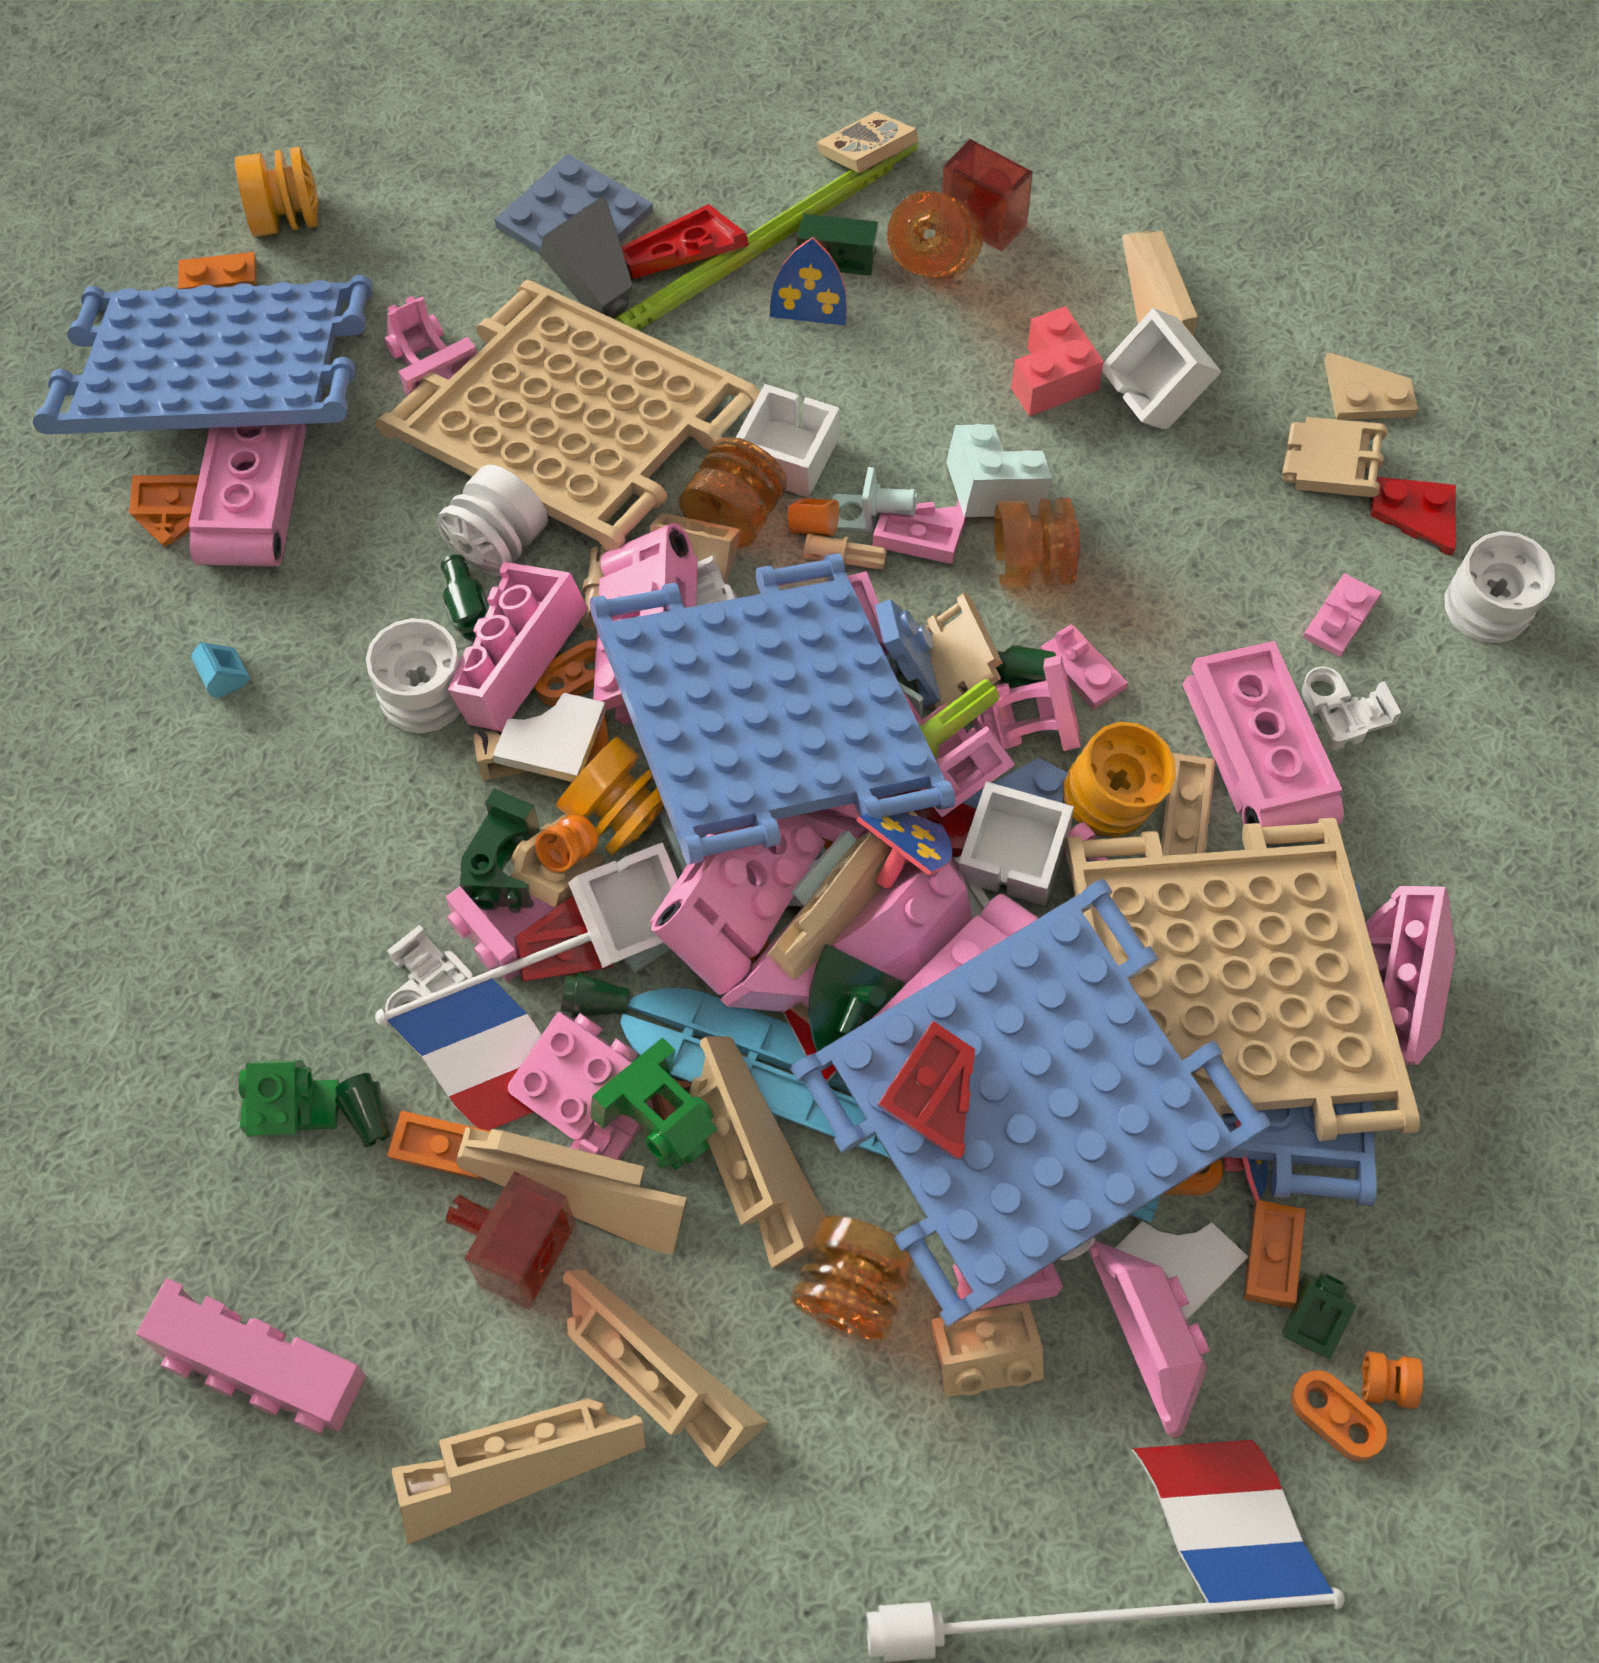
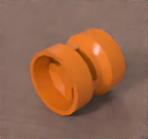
M578 814L568 815L555 826L545 829L537 836L535 852L544 867L553 872H564L596 850L598 834L593 824L584 816Z
M1367 1351L1362 1363V1400L1365 1403L1379 1405L1385 1400L1395 1401L1400 1408L1416 1410L1421 1400L1423 1388L1421 1359L1402 1356L1399 1360L1388 1359L1383 1353Z

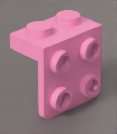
M458 887L445 897L451 912L446 917L449 924L460 938L463 939L467 936L476 946L473 948L475 954L489 971L518 960L514 937L549 913L554 907L530 894L534 906L532 908L521 907L519 913H512L509 911V907L501 906L494 910L479 909L461 887ZM519 970L503 975L502 978L508 983L520 974Z
M558 1011L509 1082L508 1091L512 1096L567 1136L575 1140H581L587 1135L595 1122L590 1117L592 1095L636 1060L639 1053L618 1039H615L612 1045L598 1036L603 1028L580 1013L574 1019Z

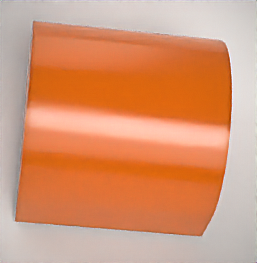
M800 498L788 507V524L792 534L835 535L839 521V501L833 499Z

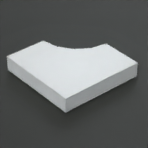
M563 693L556 705L540 716L526 720L507 719L493 754L495 763L573 782L585 768L606 713L605 702Z
M1142 1221L1115 1247L1118 1250L1161 1266L1168 1279L1174 1276L1178 1277L1190 1303L1181 1307L1187 1320L1248 1259V1256L1212 1222L1197 1232L1174 1235L1160 1232Z

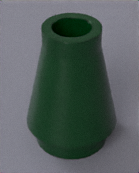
M578 972L577 976L566 975L561 1011L571 1012V1017H577L580 1013L585 1016L626 1014L629 988L619 987Z
M370 1073L355 1075L335 1087L338 1095L335 1102L361 1138L364 1147L374 1145L377 1139L383 1141L391 1137L387 1127L380 1083L373 1081Z

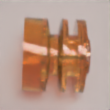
M918 191L904 198L894 209L888 224L887 242L893 258L904 269L934 279H952L965 273L976 262L982 248L983 229L977 214L967 203L936 191ZM935 230L934 238H925V231Z
M725 437L716 440L699 466V471H696L679 497L680 509L685 518L718 525L722 523L726 526L740 529L738 548L747 547L755 540L767 521V515L775 508L778 500L786 490L787 477L781 465L768 452L756 444L741 438Z
M1068 496L1057 497L1054 511L1048 498H1041L1038 503L1036 518H1031L1028 504L1024 499L997 501L994 512V548L996 561H1005V574L998 575L1002 590L1030 588L1034 568H1039L1045 586H1053L1056 577V567L1059 581L1062 585L1074 584L1080 557V534L1073 504Z
M825 1216L820 1220L809 1248L811 1256L819 1264H806L801 1268L799 1275L802 1282L794 1286L790 1298L800 1311L829 1328L866 1339L883 1340L889 1337L893 1326L892 1320L889 1317L896 1315L899 1310V1301L890 1292H900L907 1288L915 1264L907 1250L901 1252L894 1241V1237H896L894 1234L857 1219L843 1216Z

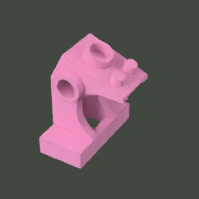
M410 296L405 300V305L399 308L397 305H392L388 308L389 313H387V337L384 338V342L391 356L394 359L401 357L408 366L399 371L406 396L412 393L419 386L421 378L430 372H434L449 380L477 354L475 345L468 337L450 346H446L439 338L444 335L442 327L433 314L428 316L425 300L422 296L417 299L414 296ZM429 347L435 352L422 360L415 356V354Z
M1062 655L1045 659L1043 669L1046 681L1011 689L1007 683L994 685L999 692L1000 698L995 704L972 720L976 730L979 732L988 726L1004 749L1022 744V735L1042 730H1058L1063 751L1080 748L1081 734ZM1035 697L1040 717L1015 722L1011 703Z
M946 703L918 723L920 725L926 723L947 707ZM988 726L979 732L975 727L969 731L963 727L938 746L939 752L937 753L938 758L936 762L945 781L948 780L953 787L955 805L954 807L938 810L936 806L934 808L941 817L945 816L984 788L986 781L991 783L1015 765Z

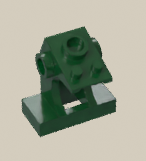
M494 788L485 802L488 815L461 858L460 887L479 909L494 910L501 906L509 907V911L512 913H519L521 907L532 908L534 906L529 893V884L508 876L503 870L512 858L518 844L523 840H529L539 833L540 827L534 805Z

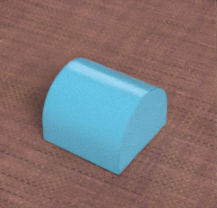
M200 642L192 653L191 659L208 694L213 697L220 698L244 687L250 680L236 649L233 647Z

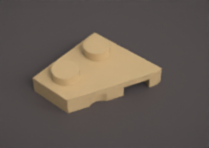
M1326 353L1324 363L1337 420L1416 416L1418 407L1411 378L1334 353Z

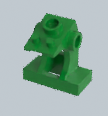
M662 1037L592 1095L590 1117L602 1129L606 1128L620 1115H627L633 1118L649 1134L645 1138V1144L649 1151L658 1159L657 1166L663 1168L671 1164L677 1170L684 1164V1161L686 1164L691 1163L710 1147L705 1140L717 1128L711 1121L714 1115L707 1103L697 1096H690L669 1075L673 1070L676 1050ZM657 1093L662 1095L676 1109L664 1121L646 1104Z
M302 1059L252 1061L246 1063V1069L240 1071L238 1081L239 1094L242 1098L240 1128L243 1132H246L247 1137L296 1135L297 1130L337 1129L339 1107L335 1102V1099L338 1097L335 1087L339 1084V1081L314 1080L311 1068L306 1067ZM299 1107H300V1115H301V1116H298V1109H299Z

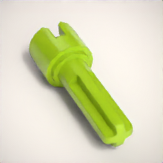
M988 679L980 681L923 725L918 723L935 760L938 758V746L999 700L998 690Z

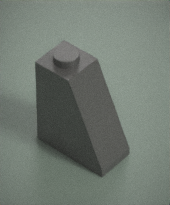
M602 196L545 234L539 255L581 304L606 316L609 315L614 319L621 315L629 306L628 299L632 289V282L608 202Z

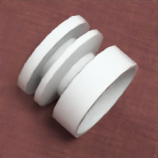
M491 464L482 466L465 484L463 494L455 496L451 500L450 505L445 507L436 519L438 530L448 546L456 554L463 556L468 563L472 562L476 567L484 569V572L494 577L500 576L499 571L503 562L512 563L520 557L523 551L522 547L529 546L543 531L549 521L547 510L540 498L525 482L506 469Z
M1503 531L1484 535L1472 544L1445 592V611L1451 624L1465 636L1480 642L1501 643L1515 639L1527 629L1536 612L1549 596L1555 583V567L1548 553L1533 539L1519 533Z
M411 618L394 622L377 634L369 645L366 663L381 711L392 725L406 732L427 733L442 729L455 721L461 713L448 691L460 662L455 640L443 626L431 620Z

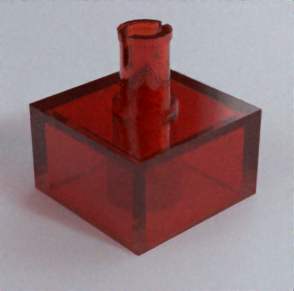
M969 139L943 166L940 218L946 221L941 226V232L946 240L953 244H958L968 233L1003 251L1027 225L1033 171Z
M514 1171L492 1211L460 1194L453 1201L458 1206L457 1209L450 1206L445 1220L446 1223L477 1236L464 1259L478 1286L530 1310L576 1227V1222L566 1195Z

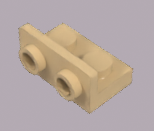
M565 814L553 823L545 824L540 832L529 840L521 841L514 850L511 859L512 864H514L512 878L529 884V893L554 908L573 895L568 882L577 875L603 866L605 862V857L593 852L564 872H553L544 867L535 852L536 838L542 831L555 826L561 819L565 818Z
M1029 1302L975 1311L950 1327L946 1326L941 1317L931 1319L933 1337L943 1371V1384L947 1397L974 1395L985 1390L1007 1386H1024L1030 1382L1043 1380V1346Z

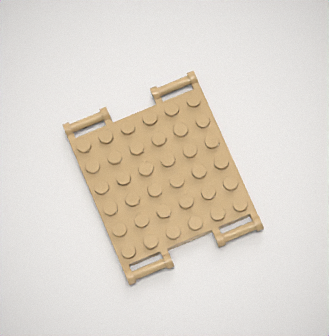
M525 280L517 288V294L492 318H485L476 326L478 336L487 344L449 380L434 372H430L422 377L419 381V386L390 413L384 412L375 421V425L386 438L393 439L396 437L472 477L482 466L489 464L506 469L515 474L534 491L547 510L548 516L599 541L607 551L618 550L625 544V537L652 508H659L667 499V493L664 488L648 478L688 436L697 439L698 443L705 449L713 450L722 441V434L747 408L751 409L760 391L755 385L540 284L531 280ZM728 394L735 397L711 423L704 421ZM633 494L640 496L613 526L606 523Z
M1320 818L1318 823L1273 827H1261L1259 823L1244 824L1242 840L1245 850L1163 856L1157 831L1142 832L1139 837L1086 841H1082L1080 836L1065 838V858L1067 864H1069L1075 896L1082 893L1094 882L1105 879L1113 891L1110 895L1132 929L1145 948L1151 946L1159 958L1153 966L1135 976L1129 982L1181 1060H1184L1202 1046L1215 1040L1223 1052L1220 1058L1256 1111L1312 1106L1314 1128L1319 1141L1335 1140L1337 1135L1388 1130H1398L1400 1134H1412L1419 1131V1112L1341 833L1335 818ZM1312 841L1320 842V844L1317 845H1303L1277 848L1266 847V845L1299 843ZM1139 854L1143 856V858L1086 862V858ZM1092 907L1084 912V916L1117 965L1119 966L1126 962L1129 957L1096 908ZM1204 1068L1192 1074L1221 1119V1114L1234 1113ZM1392 1099L1395 1105V1110L1335 1115L1333 1104Z

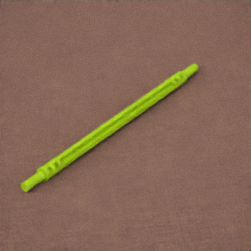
M917 143L861 173L852 169L749 233L747 235L749 246L711 257L617 316L615 320L640 331L799 230L803 214L822 215L889 173L894 164L918 149Z

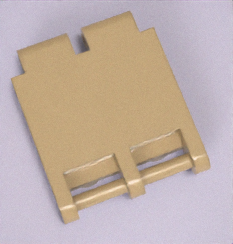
M1306 417L1305 423H1291L1282 481L1296 483L1295 490L1364 497L1377 496L1380 484L1376 482L1378 468L1383 465L1384 456L1380 451L1382 440L1387 437V426L1381 423ZM1370 439L1374 440L1372 451H1368ZM1365 468H1370L1368 480H1364Z
M965 592L957 597L958 603L940 616L934 614L927 619L928 624L926 627L929 633H933L931 636L933 649L929 650L941 698L940 702L927 706L932 709H937L944 703L947 706L966 693V689L970 690L983 679H988L992 684L1000 680L996 667L1002 664V661L974 602ZM962 610L963 613L944 626L947 620Z

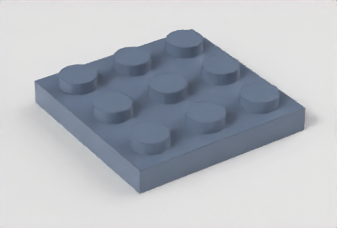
M567 154L494 220L496 228L540 254L545 234L602 196L608 202L619 242L653 212V204Z

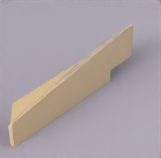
M1150 230L1123 235L1125 257L1138 324L1152 308L1179 318L1192 336H1194L1198 316L1163 231L1150 232Z
M914 811L906 813L909 815L918 816ZM870 831L858 838L837 862L768 952L767 956L790 978L798 979L819 959L824 945H831L883 888L876 882L875 878L893 848Z
M729 1036L704 1037L700 1043V1047H702L705 1053L702 1075L693 1078L689 1095L692 1097L697 1096L704 1100L713 1112L714 1118L711 1121L717 1130L707 1138V1141L740 1224L747 1225L759 1222L771 1268L835 1244L836 1241L827 1216L734 1040Z
M466 1127L457 1156V1166L637 1245L667 1254L674 1253L687 1198L643 1188L644 1166L502 1130H491L488 1133Z
M567 1270L565 1272L563 1283L571 1288L573 1316L567 1318L568 1337L670 1435L681 1434L685 1428L708 1460L717 1468L725 1464L767 1425L768 1421L586 1270Z
M587 1398L439 1440L443 1460L391 1469L407 1543H413L645 1448L641 1417L634 1415L632 1418L625 1420L607 1414L603 1403Z

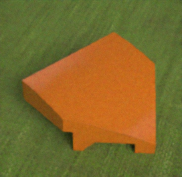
M132 475L130 509L128 511L163 547L175 542L190 531L189 522L199 475Z

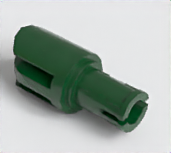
M453 554L444 558L440 565L448 585L444 589L442 596L450 622L455 630L461 632L463 638L474 642L477 636L473 630L478 619L485 618L489 604L482 584L471 578L465 558L459 554Z
M1011 645L1005 652L997 651L1002 664L996 667L1001 680L1012 688L1046 681L1043 669L1044 661L1046 658L1055 657L1056 654L1053 651Z

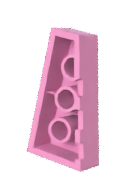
M503 562L499 571L502 577L498 587H492L487 598L490 604L485 618L478 619L473 630L477 636L474 644L465 649L448 688L450 695L468 725L502 732L507 719H511L582 619L588 607L571 573Z
M169 1278L165 1279L136 1332L138 1337L163 1358L160 1365L162 1368L183 1378H188L191 1371L206 1376L208 1378L204 1385L229 1397H232L235 1389L252 1396L249 1404L268 1414L276 1416L280 1408L296 1414L293 1421L295 1424L316 1434H321L324 1427L339 1432L366 1377L357 1364L298 1337H294L291 1344L284 1341L286 1338L284 1333L256 1318L249 1319L247 1325L240 1323L242 1317L226 1308L225 1304L206 1296L200 1305L183 1290L182 1284Z

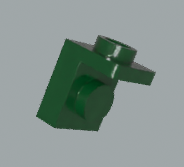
M1322 1272L1318 1278L1304 1273L1300 1281L1303 1290L1282 1330L1284 1338L1331 1359L1357 1306L1350 1294L1346 1292L1348 1286L1339 1279Z

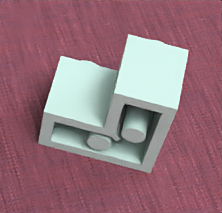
M955 425L946 463L964 517L1042 515L1053 480L1043 451H1003L994 425Z

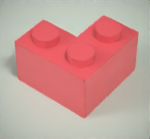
M1064 306L1031 319L1027 347L1031 354L1014 360L1011 384L1013 393L1029 417L1099 390L1104 361L1067 307Z

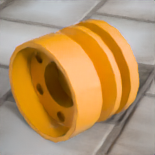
M300 146L290 148L292 166H287L282 150H275V169H268L261 153L235 157L240 196L253 237L279 233V215H286L293 231L300 230L298 212L303 213L308 228L318 227L319 199L312 169L306 161Z
M1117 722L1104 726L1090 739L1082 753L1069 768L1063 782L1064 801L1067 805L1074 806L1073 818L1078 823L1085 822L1095 834L1120 837L1132 833L1147 820L1149 815L1153 813L1155 808L1170 793L1176 778L1175 759L1168 744L1155 731L1145 726L1130 722Z
M618 736L613 738L592 759L556 803V807L566 816L578 814L588 819L591 815L595 814L599 817L600 820L595 827L598 839L610 828L616 832L604 848L612 857L620 849L635 842L658 817L664 807L658 788L652 793L646 788L653 779L650 769L637 779L630 774L639 755Z

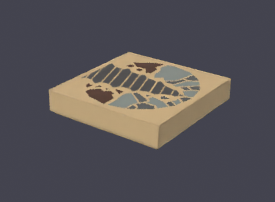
M874 112L818 141L817 146L823 156L861 173L916 144L919 139L915 128L879 112Z

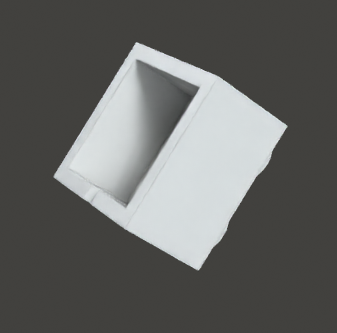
M1155 308L1149 311L1105 360L1102 372L1115 389L1125 394L1122 398L1142 423L1164 430L1171 427L1222 372L1179 318Z
M765 384L733 442L734 473L809 498L839 440V408L806 397L803 401V428L798 427V394Z
M986 781L959 860V871L963 874L965 883L995 892L999 891L1002 884L1007 886V895L1046 906L1064 851L1065 838L1068 837L1072 826L1074 806Z
M663 842L626 856L617 863L613 861L577 875L568 882L602 968L664 944L651 930L652 924L650 920L678 879Z

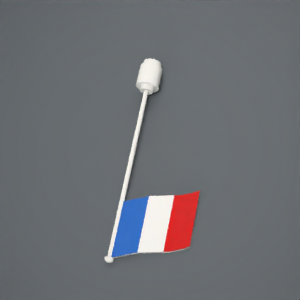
M587 932L387 1012H383L380 1009L375 1016L376 1022L382 1027H387L389 1024L422 1057L454 1107L474 1127L488 1131L494 1130L534 1113L532 1109L509 1093L508 1084L542 1036L528 1014L494 979L592 940Z
M1253 1439L1132 1448L1131 1451L1141 1462L1156 1489L1178 1553L1207 1603L943 1623L942 1613H932L930 1602L879 1606V1611L866 1612L867 1642L870 1658L882 1657L883 1662L935 1658V1647L944 1646V1635L1329 1604H1334V1609L1336 1610L1343 1606L1345 1597L1338 1588H1330L1302 1541L1279 1479L1264 1453Z

